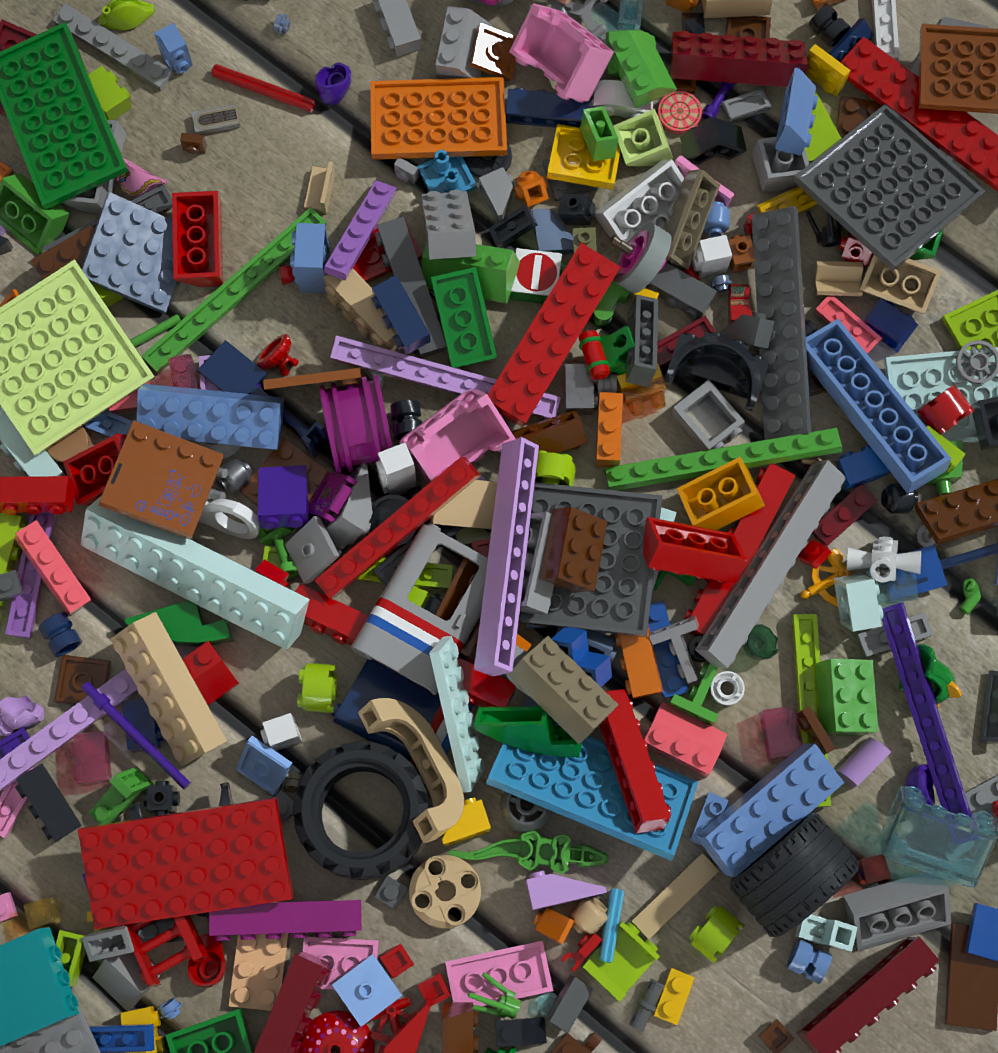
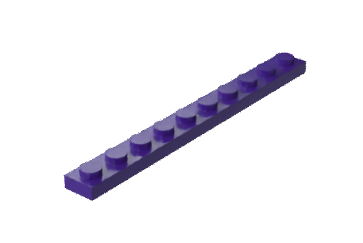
M901 602L882 608L883 619L881 620L952 843L954 845L979 838L928 677L925 676L926 671L904 603Z

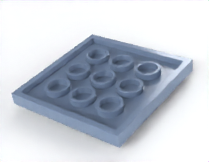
M109 192L103 203L81 270L90 283L164 314L167 311L176 281L173 279L172 220Z

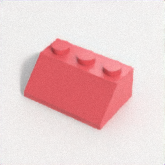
M662 702L644 740L647 743L648 749L704 777H708L722 750L727 734Z

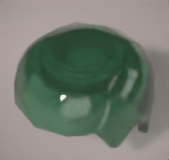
M763 624L755 625L748 635V640L742 647L750 658L754 660H768L779 651L777 649L778 637L773 634L769 627Z

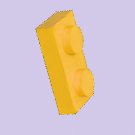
M670 968L664 984L665 987L660 995L653 1016L678 1025L695 977Z

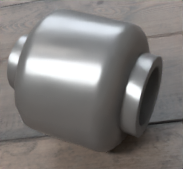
M232 459L220 467L227 469V477H219L217 479V483L223 491L228 490L236 494L251 483L253 472L246 461Z

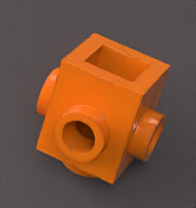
M525 171L519 177L514 178L516 187L513 190L515 196L530 207L549 199L546 191L548 189L546 180L535 171Z

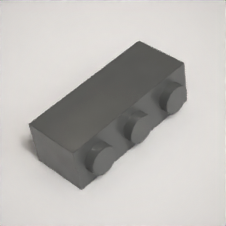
M667 262L645 287V289L659 293L658 297L663 299L668 306L672 308L677 307L684 311V314L691 319L703 317L717 293L715 289Z

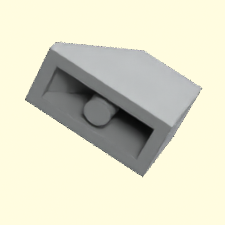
M503 167L479 177V189L497 223L505 217L513 196V186H515L513 177L510 173L507 174Z

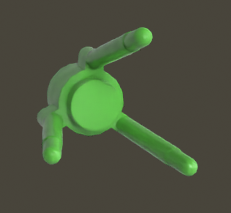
M483 972L482 976L503 992L505 996L500 995L496 1002L480 995L468 993L469 998L495 1007L493 1009L473 1005V1011L514 1019L519 1011L521 1000L515 998V992L508 990L493 977Z

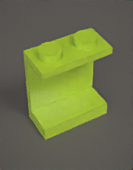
M621 922L619 924L613 961L611 963L599 961V946L581 966L618 1002L627 995V991L649 966L660 957L656 953L658 948L648 939L644 942L638 936L640 931L630 922L627 924Z

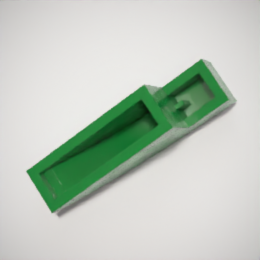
M189 600L125 619V623L129 626L133 622L156 612L174 645L200 647L207 641L212 646L233 642L226 619L204 625L199 605Z
M540 706L478 707L473 726L475 730L488 737L529 752L559 757L579 758L582 743L579 745L561 726H555L553 718Z

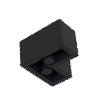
M717 117L708 118L705 123L698 127L690 128L687 133L680 136L684 158L696 165H700L715 156L731 160L747 151L742 127Z

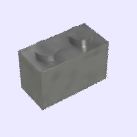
M565 364V413L575 410L578 415H593L594 407H598V393H594V385H597L598 380H591L590 374L586 371V364Z

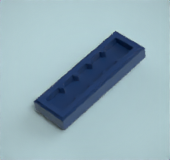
M859 18L828 54L841 62L863 37L870 41L874 35L866 20Z

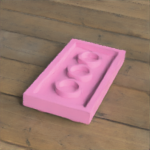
M543 941L445 962L453 1002H473V1005L486 1006L488 1004L469 998L468 993L480 995L496 1002L500 995L505 996L503 992L482 976L483 972L493 977L508 990L515 992L516 999L553 991Z

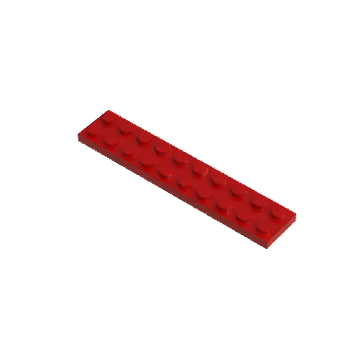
M863 37L840 62L851 70L847 81L881 106L886 104L919 133L925 136L928 141L998 192V135L967 112L919 108V77Z

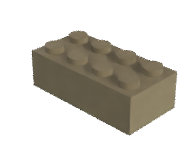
M549 636L526 654L514 667L513 671L509 673V676L579 745L619 705Z

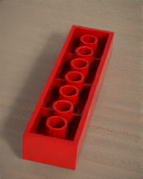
M580 243L488 394L499 414L520 427L526 424L619 271L620 266L585 244Z

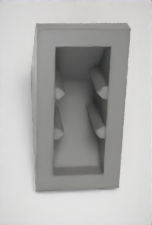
M124 925L103 928L82 938L90 962L135 951L127 926Z

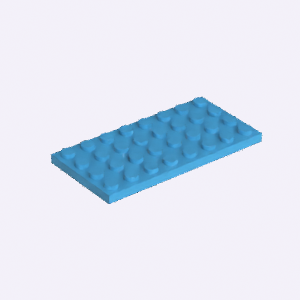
M590 736L582 742L579 758L544 755L503 743L486 784L672 861L699 781L654 763L658 783H661L665 803L670 807L671 819L663 830L637 834L635 833L605 742Z

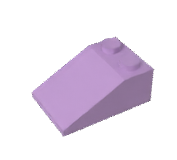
M545 871L531 873L529 875L530 879L525 881L532 911L603 895L607 892L606 887L554 874L545 875Z

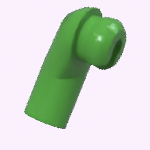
M971 578L963 582L965 600L959 607V610L966 615L970 614L981 599L979 586Z

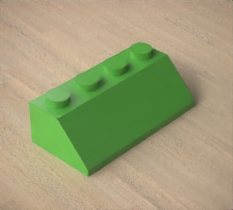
M427 243L422 255V273L428 290L433 291L431 277L476 267L484 300L506 304L520 264L513 250L476 244V256L429 260Z

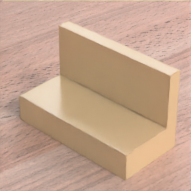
M329 161L327 168L312 166L304 204L305 211L312 207L317 213L327 214L335 177L333 162Z
M817 261L814 274L816 294L862 297L863 291L859 289L861 286L863 263Z

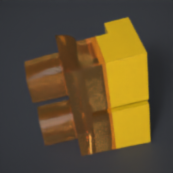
M657 364V371L648 387L627 383L626 373L616 376L617 390L623 393L624 408L628 407L633 417L645 413L643 402L650 401L653 410L665 407L664 394L666 387L663 383L664 380L659 364Z

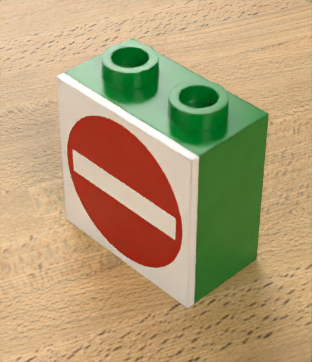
M516 248V256L520 264L511 290L510 300L544 304L557 283L559 276H561L565 269V263H561L562 254Z

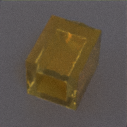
M47 897L23 905L30 930L61 923L55 898Z

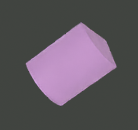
M868 737L835 771L853 789L859 786L891 751L876 739Z

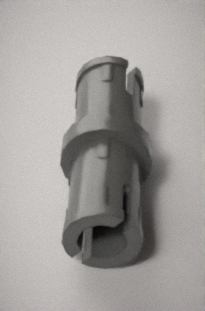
M650 978L642 998H639L637 1001L638 1006L629 1025L642 1032L644 1031L649 1017L657 1008L655 1005L665 985Z

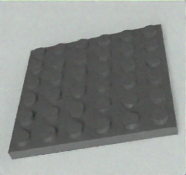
M886 104L795 175L793 180L892 271L897 269L985 193L982 187Z
M535 482L531 513L548 512L552 514L553 509L574 507L608 522L595 591L575 593L554 585L548 614L519 612L518 623L557 628L572 627L592 632L647 638L654 570L648 567L643 556L645 522L647 517L660 519L663 495Z

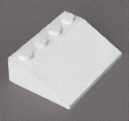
M672 159L661 160L599 208L594 216L610 238L615 235L626 243L646 223L652 222L665 230L666 224L671 219L674 203L680 195L684 177Z

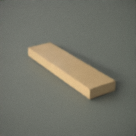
M701 853L631 922L649 940L719 870Z

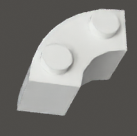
M599 80L594 90L593 106H605L609 116L615 115L630 119L652 110L653 101L635 108L622 81Z

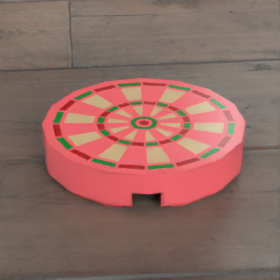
M675 91L662 98L658 106L657 115L665 130L673 134L682 135L687 133L690 128L698 126L702 116V107L694 95L686 91Z

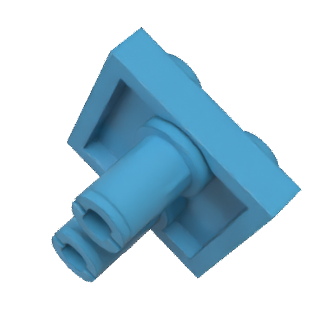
M438 150L435 153L434 159L417 166L418 172L429 192L447 193L452 190H462L469 193L477 189V184L463 157H449L445 150Z

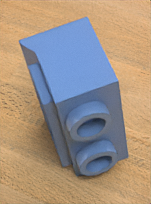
M174 23L154 33L161 56L164 57L170 69L178 74L186 72L193 66L187 44Z
M708 792L704 797L706 801L694 832L688 839L701 846L702 844L696 838V835L730 807L728 804L729 800L711 792Z

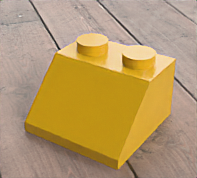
M474 797L464 800V808L460 819L443 836L444 848L491 832V826L482 799L476 801Z

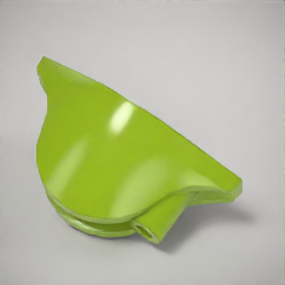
M111 0L107 6L102 8L103 14L99 17L98 23L106 29L130 30L139 26L153 15L155 9L153 4L141 0Z

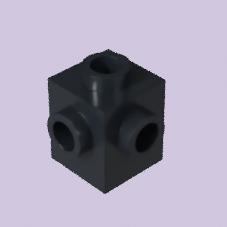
M155 781V785H148V791L144 792L143 804L147 806V811L154 813V816L177 812V806L180 805V792L177 791V787L170 785V781ZM159 793L164 795V799L161 802H157V794Z

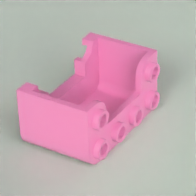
M534 3L509 51L516 57L515 61L523 66L530 64L537 69H542L545 77L558 82L555 89L558 91L557 95L565 100L573 98L580 103L590 100L614 54L610 47L564 12Z
M472 388L459 395L405 435L399 443H406L414 466L428 485L435 479V476H439L460 457H466L470 463L476 462L484 457V453L487 450L501 452L503 443L515 440L516 438L488 395Z

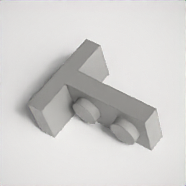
M696 615L651 631L649 635L652 645L671 639V642H669L670 650L673 656H678L680 664H677L679 673L682 678L686 677L688 683L697 681L698 674L682 634L698 629L699 623Z

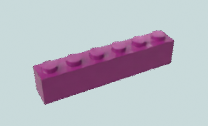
M361 900L265 903L209 912V936H215V941L230 940V935H240L241 940L256 939V934H266V939H281V933H291V938H306L307 932H316V937H331V932L341 931L342 936H357V931H362Z

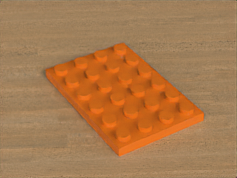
M503 77L370 81L372 160L435 158V153L438 150H445L449 157L507 155Z

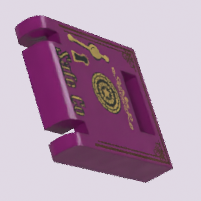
M327 471L309 501V515L320 517L321 520L333 523L335 518L328 513L330 511L335 514L339 513L352 491L346 484L356 486L357 481L350 476Z

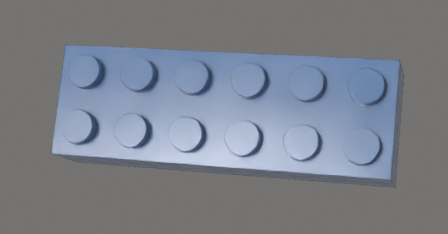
M143 384L138 389L137 422L187 441L276 450L281 445L284 411L283 397Z
M803 744L699 832L696 838L725 876L736 877L843 785L844 782L816 744Z

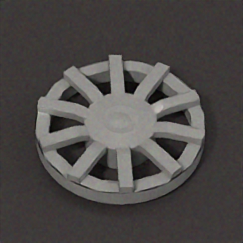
M981 340L965 344L958 352L956 358L958 373L969 383L982 384L990 381L998 373V351L990 343ZM975 345L982 346L980 352H976ZM971 346L973 355L969 354L965 349ZM985 347L988 348L991 351V353L987 355L984 354L983 352L985 350ZM962 354L968 357L969 360H961ZM994 355L995 362H989L988 358ZM961 363L968 364L969 366L963 369ZM987 366H995V370L993 371V373L987 368ZM971 369L972 373L968 376L965 372ZM982 370L989 375L988 378L984 379ZM976 372H978L980 380L974 379Z

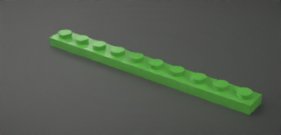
M310 207L141 356L142 359L157 374H160L290 259L291 253H294L292 231H296L297 223L325 224L326 227V221Z
M832 428L810 432L809 434L774 438L607 467L605 469L609 490L619 491L700 477L738 457L742 458L747 468L839 453L842 452V444L838 429Z

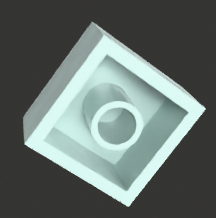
M862 573L833 578L840 624L853 632L881 627L880 619H883V610L881 605H878L877 596L880 595L877 581Z

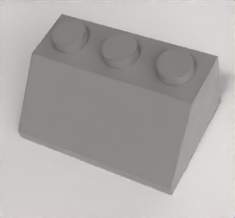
M448 5L435 64L436 78H481L482 71L469 66L477 26L480 23L491 26V23L470 9Z

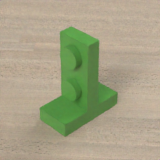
M703 663L698 674L702 679L698 686L694 684L689 694V698L692 701L674 694L669 705L713 726L719 714L701 705L718 667L710 663Z
M138 766L118 773L109 781L112 786L89 811V814L100 825L114 823L140 793L147 791L148 785H153L154 783Z

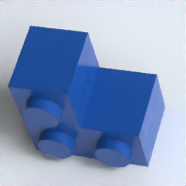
M564 627L552 638L600 687L612 678L610 656L589 652L586 630Z

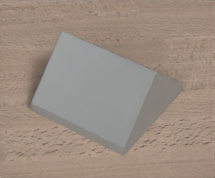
M134 952L105 958L92 977L126 1011H130L151 988L141 979L139 973L141 968ZM164 973L159 974V975H158V979H159Z

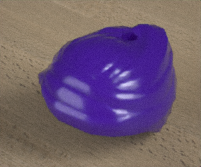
M341 62L335 63L331 67H323L315 77V86L320 94V98L328 105L338 104L345 97L351 85V70L349 66Z
M928 764L915 766L906 776L901 801L911 810H927L935 807L933 780Z

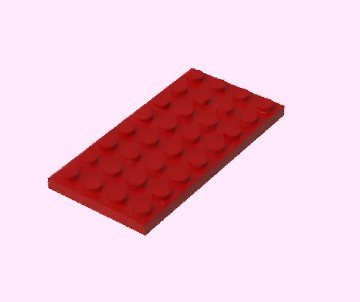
M277 797L78 829L94 929L292 900L293 898Z

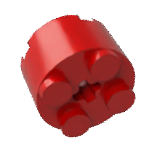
M953 384L916 413L926 426H930L941 435L955 426L962 418L971 414L974 409L955 384Z

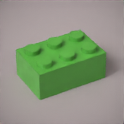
M828 659L816 663L820 723L827 735L865 736L877 733L878 719L873 660Z

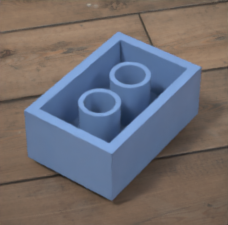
M297 223L296 231H292L294 253H291L290 266L293 267L295 284L299 285L300 292L327 293L324 289V277L327 275L324 273V267L330 258V247L325 224Z

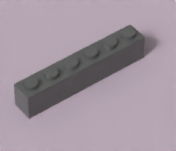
M404 217L378 224L377 232L374 235L377 245H382L385 254H381L385 268L389 267L392 274L389 276V279L397 275L430 333L431 342L414 350V354L418 353L421 359L446 351V342Z

